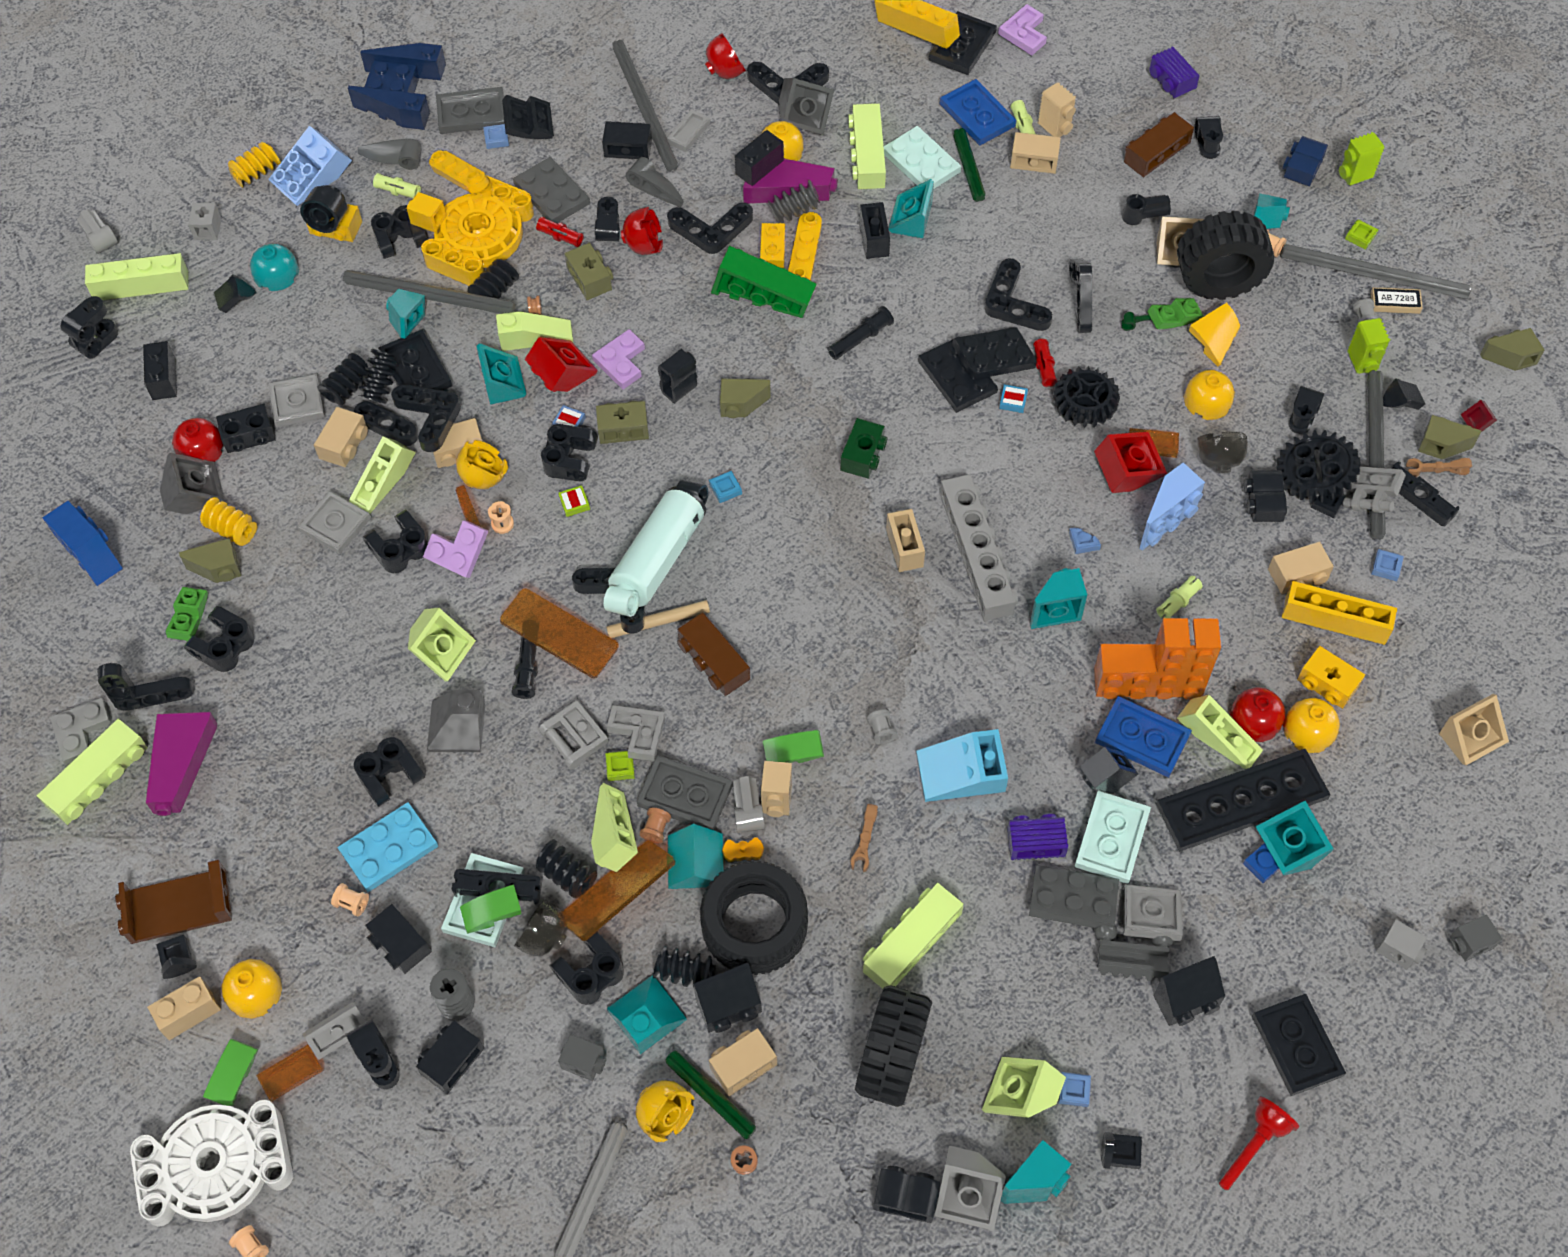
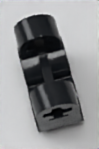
M407 205L396 208L393 215L381 212L374 215L371 219L375 240L383 259L395 256L391 244L397 240L398 235L403 238H413L416 248H420L427 240L423 228L411 224L406 209Z
M92 296L85 299L63 317L60 325L61 330L69 336V345L89 359L98 356L118 336V330L114 322L110 319H103L107 314V308L100 297Z
M564 424L551 426L547 431L548 440L546 447L541 452L545 474L551 478L585 481L590 468L589 464L581 459L570 458L569 456L574 449L594 450L598 434L588 428Z
M406 509L394 516L402 530L400 538L397 540L388 539L383 541L375 530L362 536L368 549L389 573L402 572L407 567L409 560L424 558L423 555L428 545L424 530Z
M216 606L208 615V619L218 628L222 629V635L208 643L196 636H191L184 645V649L190 655L217 671L228 672L236 667L240 652H244L252 647L254 636L243 618L220 606Z
M395 737L383 739L379 743L377 750L361 753L354 761V769L361 784L378 807L390 800L381 785L385 775L388 773L403 771L413 785L425 778L419 765L402 741ZM391 753H398L395 757L388 758ZM375 767L371 772H365L367 768Z
M595 929L583 937L584 943L595 955L590 965L574 971L561 956L549 965L555 976L573 997L584 1005L595 1003L600 998L604 989L618 984L624 975V969L618 954ZM608 964L615 965L608 972L602 971V968ZM586 982L592 983V986L587 990L579 989Z
M371 1019L345 1035L377 1087L388 1090L398 1083L400 1074L383 1036ZM390 1072V1079L385 1081L383 1078H380Z

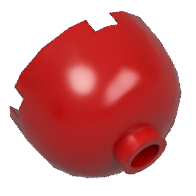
M723 33L709 42L706 48L708 62L705 65L712 75L716 73L720 78L728 80L734 79L746 72V69L739 61L738 56Z
M649 207L632 211L626 217L623 230H621L623 243L627 244L634 253L640 255L660 253L663 247V239L658 241V233L662 232L658 217L653 209L648 210Z
M203 418L185 420L177 426L172 436V446L175 454L212 462L218 460L222 455L223 442L219 429L209 420Z
M1253 687L1244 690L1236 697L1230 709V717L1255 742H1264L1274 738L1280 731L1285 721V707L1280 697L1273 691L1266 688Z

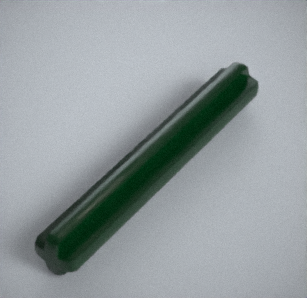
M964 128L955 129L953 137L973 200L975 202L983 201L986 193L966 130Z
M674 1050L665 1059L666 1064L744 1139H748L754 1134L756 1126L678 1051Z

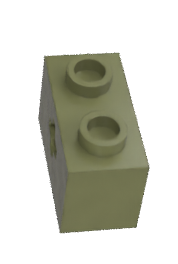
M590 243L564 253L566 267L586 300L612 290L611 280H613V274L608 266L605 267L603 265V259L599 250L595 251Z
M630 401L619 404L607 403L596 406L600 444L649 439L645 401Z

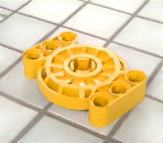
M487 175L489 184L484 190L457 197L444 206L447 217L434 233L435 239H428L421 246L427 268L468 286L474 284V280L480 277V274L484 272V268L492 265L493 261L496 259L506 260L517 250L522 241V222L529 221L534 215L531 196L528 192Z

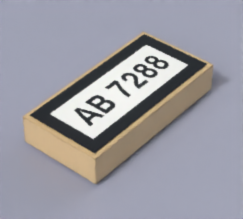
M1372 288L1370 292L1371 299L1374 301V312L1420 314L1422 311L1421 291L1419 289Z

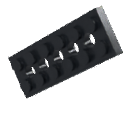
M1305 748L1158 799L1156 805L1179 852L1263 823L1303 801H1306L1308 806L1328 800L1331 794ZM1293 777L1298 780L1300 786L1290 787L1285 779ZM1270 786L1275 791V795H1264L1261 787ZM1239 794L1246 795L1250 799V804H1240L1236 796ZM1213 803H1220L1225 807L1226 812L1222 814L1216 813L1212 810L1211 805ZM1196 812L1201 820L1199 822H1191L1187 819L1186 813Z

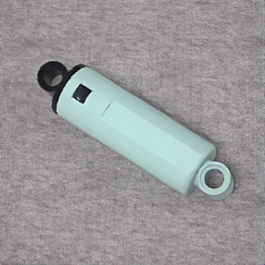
M680 480L677 486L667 490L609 577V588L604 597V608L606 611L632 617L638 607L648 604L706 514L705 504L708 499V487L706 485Z

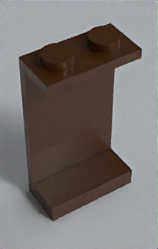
M219 860L208 862L209 872L132 890L124 882L118 883L119 893L115 895V901L118 910H121V919L118 920L120 935L125 936L131 944L232 921L226 869Z

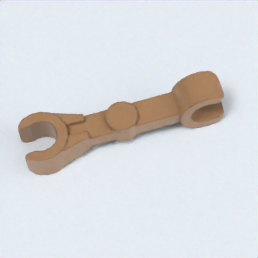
M1412 458L1407 461L1406 467L1412 466L1416 468L1408 470L1415 477L1419 476L1421 472L1441 473L1443 471L1467 475L1470 472L1469 468L1472 467V462L1470 458H1461L1450 461V463H1443L1441 461L1422 463L1420 460Z
M867 804L864 827L860 835V844L851 858L852 870H854L855 862L858 860H862L865 863L863 872H866L869 868L868 846L871 842L873 825L877 818V805Z

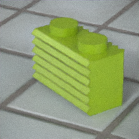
M1374 132L1351 139L1348 149L1344 152L1345 158L1342 166L1339 167V174L1348 185L1373 178L1375 171H1377L1378 162H1380L1383 149L1385 148Z
M1380 318L1360 321L1356 326L1355 334L1347 351L1358 374L1370 373L1372 370L1377 371L1391 339L1388 338L1389 335L1386 334V327L1383 326L1384 323H1382Z

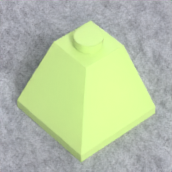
M440 608L424 609L410 629L408 650L446 682L453 675L476 640Z
M1002 1057L982 1110L985 1113L1029 1118L1057 1104L1066 1077L1045 1060Z

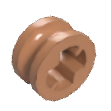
M538 295L534 299L528 296L529 313L542 315L540 296Z
M746 1145L735 1148L730 1157L733 1169L742 1175L752 1173L758 1164L755 1151ZM746 1153H749L751 1155L749 1159L752 1160L750 1166L745 1164L742 1168L739 1167V1160H736L737 1156H744Z

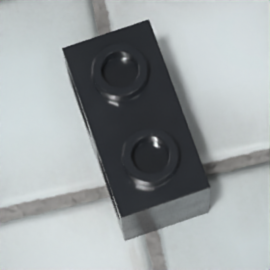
M265 404L216 416L220 437L227 453L239 452L246 448L276 441L271 418Z

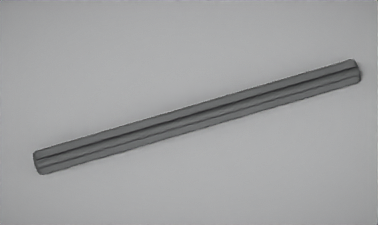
M622 40L614 41L612 43L614 53L645 123L651 124L652 138L665 168L668 171L676 170L678 162L627 48Z
M1285 244L1281 253V257L1463 299H1467L1471 292V286L1293 245Z
M346 270L343 276V281L349 285L391 293L402 289L425 295L427 300L499 314L512 313L516 309V305L512 301L351 270Z
M1372 370L1368 375L1369 467L1384 468L1383 374L1381 371ZM1370 494V499H1374L1375 495ZM1370 509V536L1372 539L1381 540L1386 534L1385 511L1383 513H1376Z

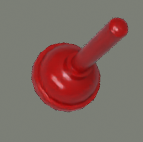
M1260 1096L1257 1100L1258 1106L1255 1111V1121L1258 1123V1126L1254 1130L1256 1134L1219 1182L1220 1187L1224 1190L1231 1188L1265 1141L1269 1142L1273 1136L1277 1138L1284 1137L1292 1130L1297 1131L1300 1127L1288 1113L1265 1097Z

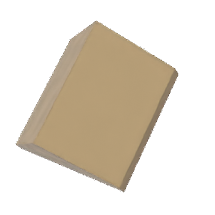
M1162 216L1157 235V264L1180 266L1177 257L1180 239L1184 237L1183 235L1188 228H1193L1195 222L1204 219Z
M1495 694L1449 717L1439 733L1464 765L1470 764L1509 742L1498 698Z

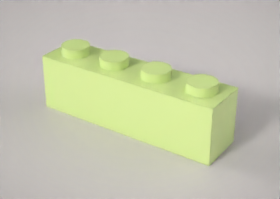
M880 104L853 105L852 114H848V126L853 128V131H850V145H854V148L851 149V162H856V166H852L853 180H857L858 189L885 188L886 169Z
M181 253L85 265V284L91 296L100 297L102 300L189 289L188 269Z
M117 719L52 780L37 797L45 807L68 825L72 820L77 819L93 800L98 799L113 781L119 779L125 769L134 761L139 760L148 747L138 734L121 720Z
M939 883L932 889L928 887L920 895L918 905L914 909L909 907L900 918L901 923L895 929L891 927L887 930L881 939L883 941L877 949L872 947L864 956L863 973L882 989L890 985L896 987L962 914L964 904Z

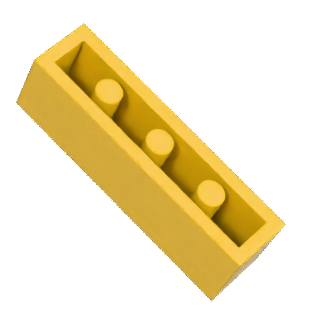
M874 0L877 18L881 23L946 49L960 36L958 16L955 13L921 0Z
M1292 581L1286 595L1281 618L1385 645L1394 628L1397 608Z

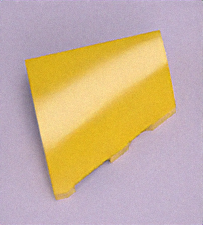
M1226 302L1191 324L1189 332L1205 346L1203 353L1218 367L1222 364L1226 352L1229 350L1234 337H1236L1240 324L1235 312Z

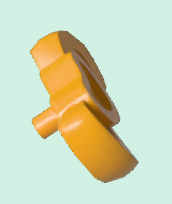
M757 837L753 838L750 842L740 841L735 843L732 840H727L723 845L722 853L724 858L730 863L735 860H759L763 855L764 846Z

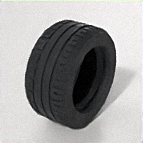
M745 861L744 863L732 865L730 868L727 867L724 869V872L721 871L709 883L701 900L700 921L706 946L718 962H721L723 966H727L728 969L748 963L751 973L758 975V973H770L772 970L776 971L780 967H784L785 964H788L799 953V949L802 948L807 935L808 907L801 885L785 869H781V867L775 866L772 863L768 864V862ZM764 894L776 900L783 908L786 916L785 922L781 929L770 939L760 942L743 941L733 936L724 925V914L729 905L741 896Z

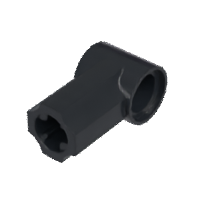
M1132 194L1127 197L1122 219L1129 225H1138L1142 219L1170 215V198L1168 195L1145 198L1139 194Z

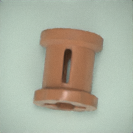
M649 808L647 811L649 817L645 828L641 829L639 834L643 839L659 844L664 840L662 834L666 823H669L671 820V815L659 808Z

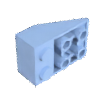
M309 126L268 180L298 206L304 202L314 187L329 185L337 180L352 160L326 136Z
M1180 464L1164 477L1146 523L1139 548L1142 551L1149 545H1156L1161 540L1163 534L1167 531L1173 532L1184 518L1187 517L1189 519L1198 511L1199 508L1197 506L1203 496L1202 490L1205 482L1186 464Z

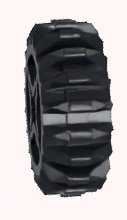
M1089 365L1085 370H1082L1079 366L1076 371L1069 369L1067 375L1062 374L1060 380L1057 381L1055 391L1053 392L1054 406L1058 409L1059 416L1065 415V422L1072 420L1074 426L1081 423L1084 428L1087 424H1091L1095 428L1097 422L1104 425L1106 419L1111 420L1119 405L1118 385H1114V378H1108L1107 372L1099 373V368L1095 371L1090 370ZM1073 390L1074 395L1069 397L1068 393ZM1103 396L1105 401L1100 404L1099 398Z

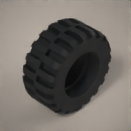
M1233 210L1231 213L1222 211L1218 212V215L1212 216L1211 214L1206 216L1204 220L1195 222L1193 228L1186 230L1183 235L1184 237L1179 241L1177 257L1186 287L1194 294L1211 300L1214 298L1226 300V297H1239L1241 293L1246 294L1250 292L1254 286L1258 287L1262 283V279H1266L1271 272L1275 257L1265 224L1250 213L1244 212L1241 214L1239 211Z
M892 985L883 988L856 1080L855 1091L860 1096L895 1107L904 1105L932 1006V1000L928 996Z

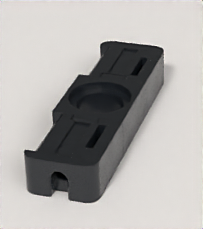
M1396 462L1392 469L1403 470L1406 475L1399 494L1440 526H1446L1456 516L1459 506L1454 507L1438 495L1440 491L1420 476L1418 478L1413 476L1400 466L1401 462ZM1423 490L1427 497L1419 498L1415 495L1414 491Z
M456 869L454 872L455 883H452L451 890L455 897L458 894L480 897L490 893V884L499 880L505 884L504 887L514 885L518 901L532 902L533 900L534 905L539 903L542 888L539 876Z

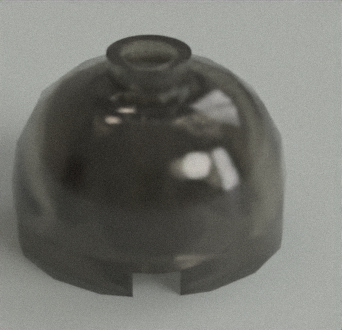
M1222 432V435L1213 437V433H1209L1197 438V449L1201 462L1209 468L1216 469V473H1230L1231 468L1239 466L1247 455L1248 440L1245 433Z
M544 898L527 922L520 938H517L514 947L526 954L539 957L548 954L553 948L559 950L567 937L563 934L566 922L561 910Z

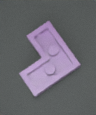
M1026 4L999 27L998 34L1025 52L1033 55L1046 44L1047 37L1034 29L1043 21L1044 14Z
M628 329L592 354V359L624 390L642 377L641 371L630 359L645 349V345Z
M463 520L454 542L438 534H432L423 557L465 578H470L488 530Z

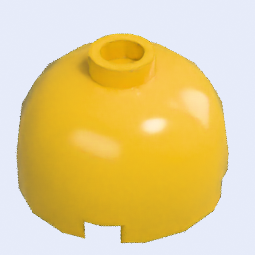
M776 121L765 127L763 132L768 130L784 141V159L794 161L801 159L803 136L795 125L786 121Z
M1216 370L1202 371L1194 375L1187 384L1184 394L1185 406L1190 413L1202 415V419L1216 420L1224 417L1233 404L1235 397L1234 386L1230 379L1222 372Z
M474 440L472 444H468L469 441L466 442L456 459V469L460 478L467 486L476 489H489L497 485L508 470L506 459L504 458L502 461L498 457L500 452L488 443Z
M1306 698L1296 702L1287 712L1283 724L1284 734L1287 739L1290 738L1295 744L1294 747L1298 750L1306 748L1308 753H1320L1335 742L1340 728L1339 716L1326 701L1318 698Z
M257 959L243 960L232 966L225 974L221 986L223 999L229 1009L242 1018L250 1019L261 1017L268 1013L267 1010L273 1004L276 1005L282 992L281 979L273 967Z
M661 1080L651 1084L641 1092L637 1101L635 1114L639 1127L655 1142L667 1141L668 1139L665 1136L669 1135L672 1131L677 1135L689 1122L694 1112V1106L691 1105V1099L694 1100V1096L675 1081Z

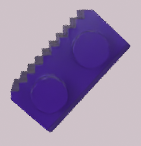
M1173 46L1152 56L1149 68L1150 74L1153 78H1157L1160 81L1163 89L1167 93L1170 92L1173 98L1197 88L1200 75Z
M1045 814L1039 819H1030L1028 816L1021 815L1014 817L1013 820H1009L1007 832L1011 860L1066 856L1068 839L1064 817H1057L1055 814Z

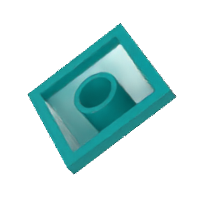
M932 179L897 195L889 225L891 233L924 238L933 200L934 181Z
M479 343L476 347L490 405L525 397L527 393L518 357Z
M1306 801L1255 826L1283 876L1312 869L1334 850Z
M692 824L668 835V889L707 888L716 875L718 876L721 871L724 872L722 853L723 833Z

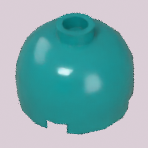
M265 244L259 247L252 255L250 261L251 275L254 282L260 288L263 286L268 288L269 291L283 290L294 283V277L296 274H299V267L295 256L288 248L280 244Z

